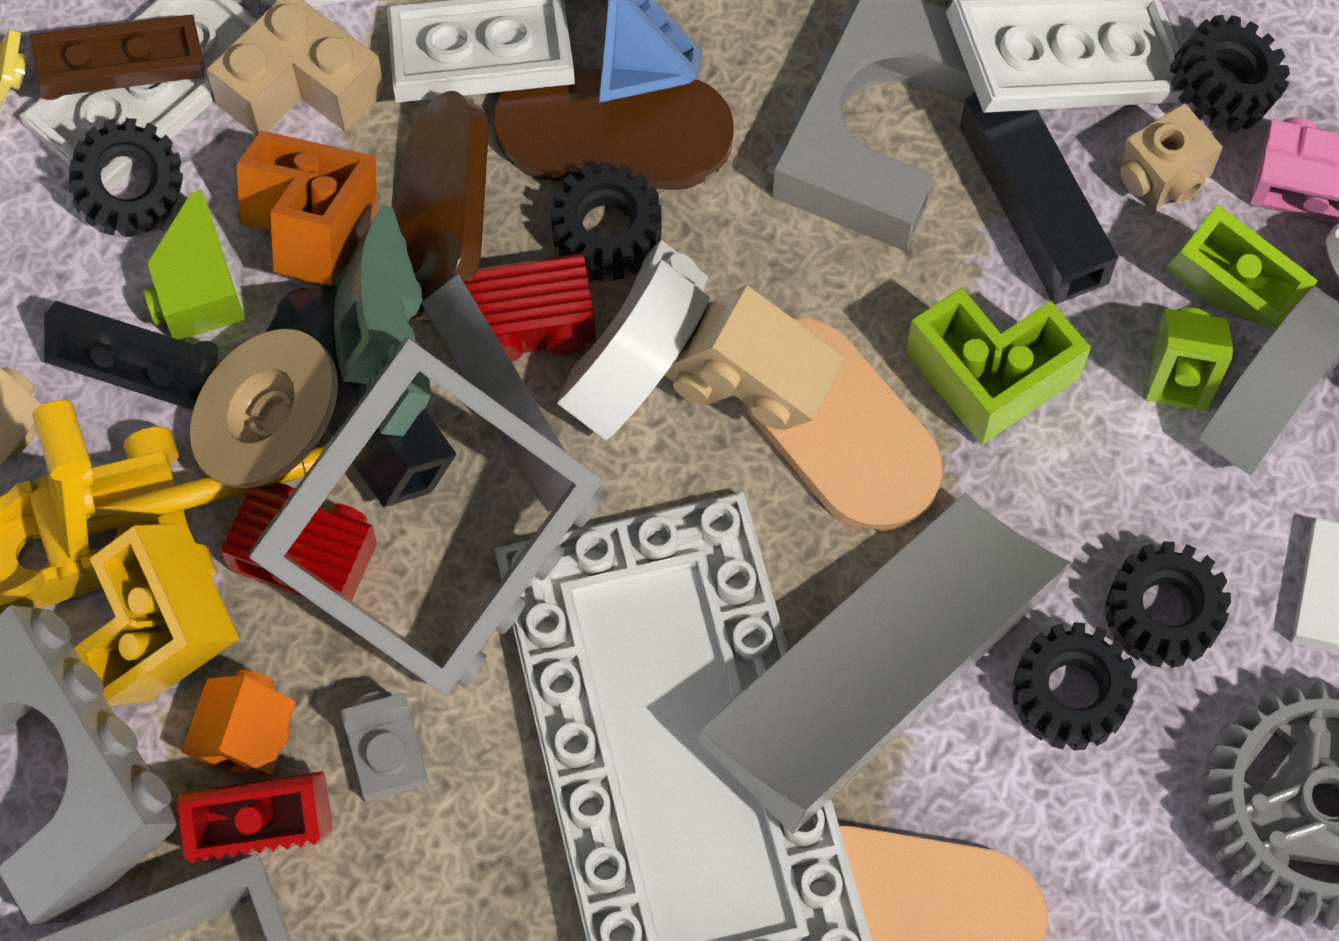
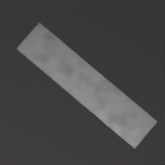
M457 274L423 300L421 304L465 377L473 385L565 451L460 275ZM497 428L544 508L550 512L573 482Z

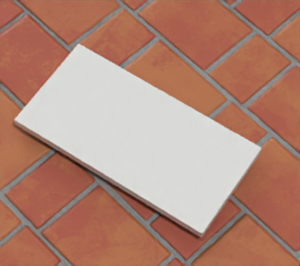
M744 492L567 531L558 543L565 550L555 568L543 581L534 576L519 598L525 601L526 604L512 627L586 941H872L832 800L830 799L802 827L792 834L696 740L701 728L789 651ZM530 540L494 548L501 580Z

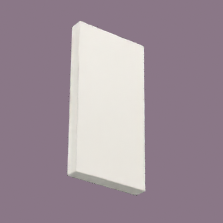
M156 0L131 22L193 14L204 60V77L63 95L54 100H46L40 97L19 115L21 121L26 128L69 166L78 141L83 142L86 132L95 126L97 130L103 128L104 121L115 118L116 125L125 124L126 118L137 119L136 126L145 128L148 122L157 127L156 135L160 138L167 135L171 139L215 101L206 69L242 36L257 19L235 0ZM127 156L111 159L101 171V180L108 192L111 191L142 163Z
M953 0L945 12L983 113L1180 102L1178 97L1184 92V89H1173L1171 80L1176 74L1170 72V65L1174 61V56L1180 49V46L1161 0Z

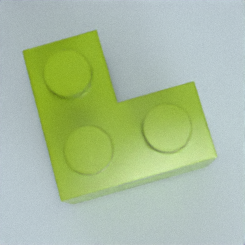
M961 287L911 320L905 354L977 441L984 445L1080 380L1091 346L1052 301H1049L1003 333H1000Z

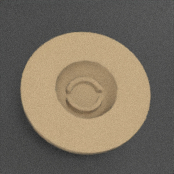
M280 329L257 335L230 352L208 377L193 409L190 424V442L193 455L200 468L220 484L232 488L245 489L271 483L300 464L321 439L331 420L336 404L338 391L337 371L327 349L315 338L304 332L293 329Z

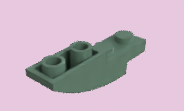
M381 206L350 255L339 279L334 303L333 329L342 381L366 384L367 389L406 336L415 342L414 330L408 322L411 317L417 314L423 301L421 286L416 281L407 253L406 240L401 234L393 207ZM420 371L417 373L379 425L380 434L405 435L418 414L425 409L432 396L430 381L427 376Z

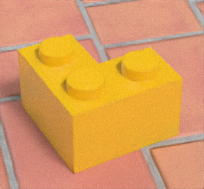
M187 523L134 525L89 558L115 618L76 645L74 649L83 664L90 667L101 679L104 686L103 695L110 707L148 702L155 699L239 640V636Z

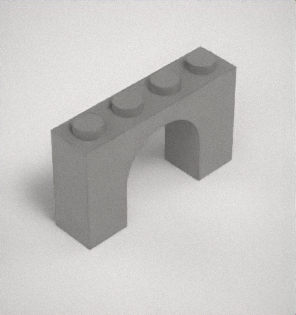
M849 0L839 25V32L843 33L837 47L830 44L826 46L819 60L815 78L820 81L814 93L803 92L792 117L791 124L796 128L789 142L780 139L771 155L767 173L774 175L772 198L907 251L930 202L935 174L865 146L847 127L842 110L857 93L867 87L884 82L911 83L965 103V99L970 97L975 92V89L945 13L947 9L924 0Z
M10 605L0 614V735L24 714L33 709L40 711L53 723L62 738L67 754L68 776L63 799L54 816L40 831L0 865V875L29 925L68 922L180 826L179 817L171 805L172 796L167 785L150 771L136 749L138 742L134 732L124 721L117 718L103 695L104 686L101 679L90 667L83 664L69 641L71 633L66 623L50 609Z

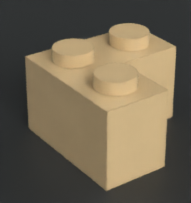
M278 0L206 69L217 106L256 136L261 130L268 132L301 99L345 132L385 93L378 55L303 0Z
M745 285L708 302L693 333L664 376L674 382L673 388L679 395L691 402L710 405L735 395L751 407V414L759 422L774 429L786 430L814 420L846 357L750 286Z

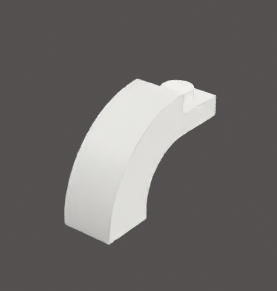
M660 240L646 254L630 294L614 320L592 348L573 366L557 404L607 441L648 397L685 346L710 299L703 292L709 276L703 273L691 258L678 253L663 240Z

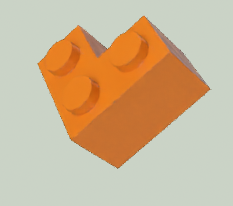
M261 130L237 162L240 224L271 232L273 272L299 278L306 282L332 286L377 214L376 156Z

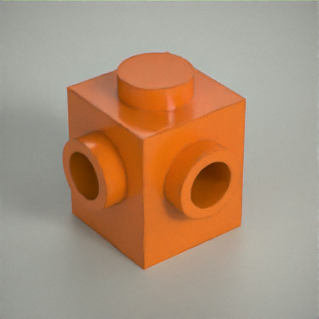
M238 670L236 676L207 678L181 752L229 776H272L279 752L288 741L290 734L289 722L297 701L273 690L275 682L271 678L254 671Z

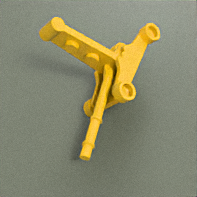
M55 400L42 404L33 411L32 416L46 460L47 476L37 479L33 484L30 480L18 483L9 492L0 497V614L10 605L44 608L102 589L89 559L101 549L89 548V535L117 528L116 539L134 525L187 523L189 528L184 512L185 509L234 496L242 498L245 497V493H248V488L228 487L218 483L210 476L176 485L170 465L179 458V452L172 431L162 426L145 428L128 436L123 442L126 460L91 468L90 458L72 402L68 400ZM326 445L314 448L290 472L261 487L267 488L271 487L274 483H285L303 478ZM42 539L49 564L37 570L25 569L19 563L21 549L32 540ZM196 544L210 576L213 578L216 575V569L210 550L206 545Z

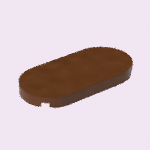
M574 67L575 84L504 91L501 93L495 107V135L497 144L503 154L505 152L507 157L514 161V166L520 171L542 180L563 181L571 174L579 181V168L590 165L592 173L598 174L600 173V162H611V173L618 174L621 164L631 167V179L633 180L641 172L648 178V188L655 186L656 189L664 190L688 189L704 182L705 177L712 174L716 169L718 172L727 162L733 145L734 123L728 104L714 88L698 79L686 85L599 103L602 69Z
M447 91L438 95L425 107L409 134L401 161L397 222L401 234L406 240L407 253L416 281L421 286L422 300H425L457 274L460 275L462 280L471 283L476 275L481 257L489 133L488 120L482 106L475 104V100L456 91ZM421 304L417 314L411 317V319L427 325H433L432 320Z

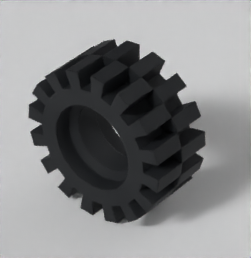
M1223 15L1214 16L1210 22L1208 19L1203 21L1174 56V61L1170 65V72L1176 74L1171 80L1173 89H1184V92L1178 97L1179 101L1186 105L1192 102L1197 107L1193 113L1199 120L1205 114L1210 116L1209 126L1219 129L1226 122L1228 132H1237L1241 126H1243L1244 130L1253 127L1256 122H1259L1287 90L1289 82L1285 79L1290 75L1289 66L1280 65L1286 57L1282 49L1272 51L1269 47L1275 39L1269 33L1263 38L1258 36L1256 31L1259 26L1251 21L1245 28L1241 27V17L1231 15L1227 21H1225ZM1219 64L1232 71L1240 82L1228 76Z
M115 118L104 121L103 128L99 130L95 126L86 132L84 141H78L70 162L68 187L69 193H72L74 197V207L77 212L82 210L86 214L85 221L92 227L98 223L105 227L104 233L113 236L115 230L125 231V237L136 236L137 230L145 229L147 233L155 229L160 220L165 221L171 214L174 204L176 205L183 180V173H180L182 161L179 152L173 153L171 150L173 142L167 135L160 138L156 135L157 127L148 122L145 128L136 126L137 119L126 118L125 124L116 125ZM127 156L140 161L149 174L150 183L147 190L142 195L133 199H121L110 194L102 183L101 171L111 159Z
M600 162V173L598 174L592 173L590 165L579 168V181L569 174L563 180L564 191L556 190L553 196L554 207H551L553 241L555 248L559 247V257L583 253L586 268L592 269L593 280L603 281L604 271H612L614 281L624 279V268L629 267L633 274L639 272L643 264V258L661 240L662 236L661 204L659 205V194L655 186L648 189V178L641 172L634 180L631 179V167L621 164L618 174L611 173V162ZM615 206L622 209L628 215L631 222L628 229L621 235L602 238L588 233L583 225L585 216L596 207Z
M1163 541L1159 551H1155L1152 543L1143 546L1137 557L1132 553L1125 559L1121 569H1118L1107 595L1105 605L1109 606V611L1106 615L1108 627L1115 626L1117 629L1113 638L1115 640L1118 639L1122 644L1125 642L1130 644L1132 648L1128 655L1136 660H1139L1142 653L1150 656L1149 665L1161 667L1164 660H1171V666L1174 668L1183 666L1187 658L1191 657L1193 662L1201 658L1207 648L1212 647L1229 616V613H1226L1231 604V593H1223L1222 591L1227 583L1223 571L1213 575L1211 570L1215 561L1208 555L1201 562L1195 560L1192 557L1197 548L1188 544L1185 545L1182 553L1174 552L1175 542ZM1159 584H1169L1179 588L1186 594L1191 603V617L1185 623L1178 626H1164L1155 622L1145 611L1143 605L1144 593L1149 588Z
M1074 622L1071 631H1065L1062 623L1052 626L1046 637L1042 632L1033 638L1030 648L1026 647L1013 679V684H1015L1012 693L1013 704H1019L1020 706L1018 717L1022 724L1025 725L1030 722L1034 726L1033 736L1041 741L1044 735H1047L1054 739L1052 747L1062 750L1066 743H1074V751L1086 750L1088 744L1093 741L1096 746L1106 742L1112 732L1116 733L1122 726L1135 701L1133 697L1137 691L1138 678L1131 677L1136 668L1132 657L1123 660L1121 656L1125 646L1118 639L1109 645L1104 641L1108 631L1099 627L1096 628L1093 635L1084 633L1086 623ZM1066 665H1076L1085 668L1097 681L1099 688L1098 699L1092 705L1082 709L1065 707L1053 697L1050 691V675L1056 669Z

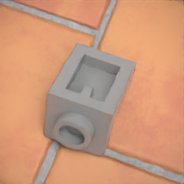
M389 691L368 693L357 698L353 702L352 707L340 711L365 802L429 785L405 693L392 695Z

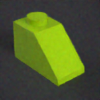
M203 189L192 192L147 263L154 286L143 289L154 325L166 322L171 336L179 340L245 320Z
M1219 204L1198 224L1164 268L1212 306L1273 330L1279 327L1293 308L1318 282L1316 278Z
M1185 307L1177 310L1165 308L1154 334L1146 401L1208 411L1232 360L1233 343L1228 319L1210 316L1206 311L1198 308Z

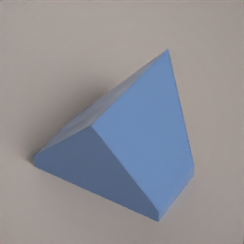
M655 0L608 1L599 103L690 84L699 76L703 51Z

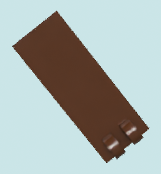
M193 14L30 34L40 97L46 100L58 99L63 95L204 77V60Z

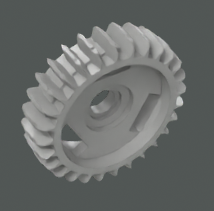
M1321 680L1315 683L1306 700L1299 686L1294 683L1287 688L1283 694L1282 701L1270 691L1260 700L1259 710L1248 704L1237 716L1239 725L1231 722L1224 728L1220 734V740L1225 745H1214L1208 755V762L1216 768L1206 770L1200 784L1216 793L1207 794L1203 798L1199 811L1219 815V818L1211 821L1205 828L1204 837H1225L1227 842L1214 856V861L1220 863L1233 858L1237 860L1240 866L1230 879L1231 885L1235 886L1246 881L1249 877L1257 883L1250 899L1251 904H1257L1270 893L1278 898L1274 912L1276 919H1280L1293 905L1301 907L1300 926L1302 928L1309 927L1317 918L1319 911H1323L1328 930L1333 931L1339 928V884L1327 883L1306 877L1292 870L1288 865L1289 859L1339 867V817H1330L1322 814L1315 807L1312 800V791L1316 785L1329 783L1339 787V692L1334 699L1329 698L1325 684ZM1279 735L1294 747L1259 792L1244 781L1245 771L1269 739Z

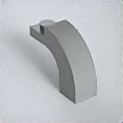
M1314 286L1300 300L1246 368L1198 440L1250 476L1270 457L1307 402L1339 363V295L1333 293L1326 294Z

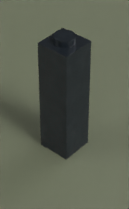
M976 92L972 93L970 97L965 99L959 128L1051 301L1056 305L1108 285L1118 256L1038 110L983 113Z
M336 284L310 290L299 288L288 293L278 303L277 312L266 332L280 329H293L304 332L320 342L331 355L338 378L336 404L327 426L333 436L367 391L366 384L342 381L333 329L334 303L337 292ZM424 409L418 414L404 436L380 434L378 427L352 463L380 504L385 508L431 493L457 454Z

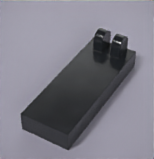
M56 300L44 314L45 363L190 410L194 409L203 385L217 367L218 347L210 341H200L196 344H191Z

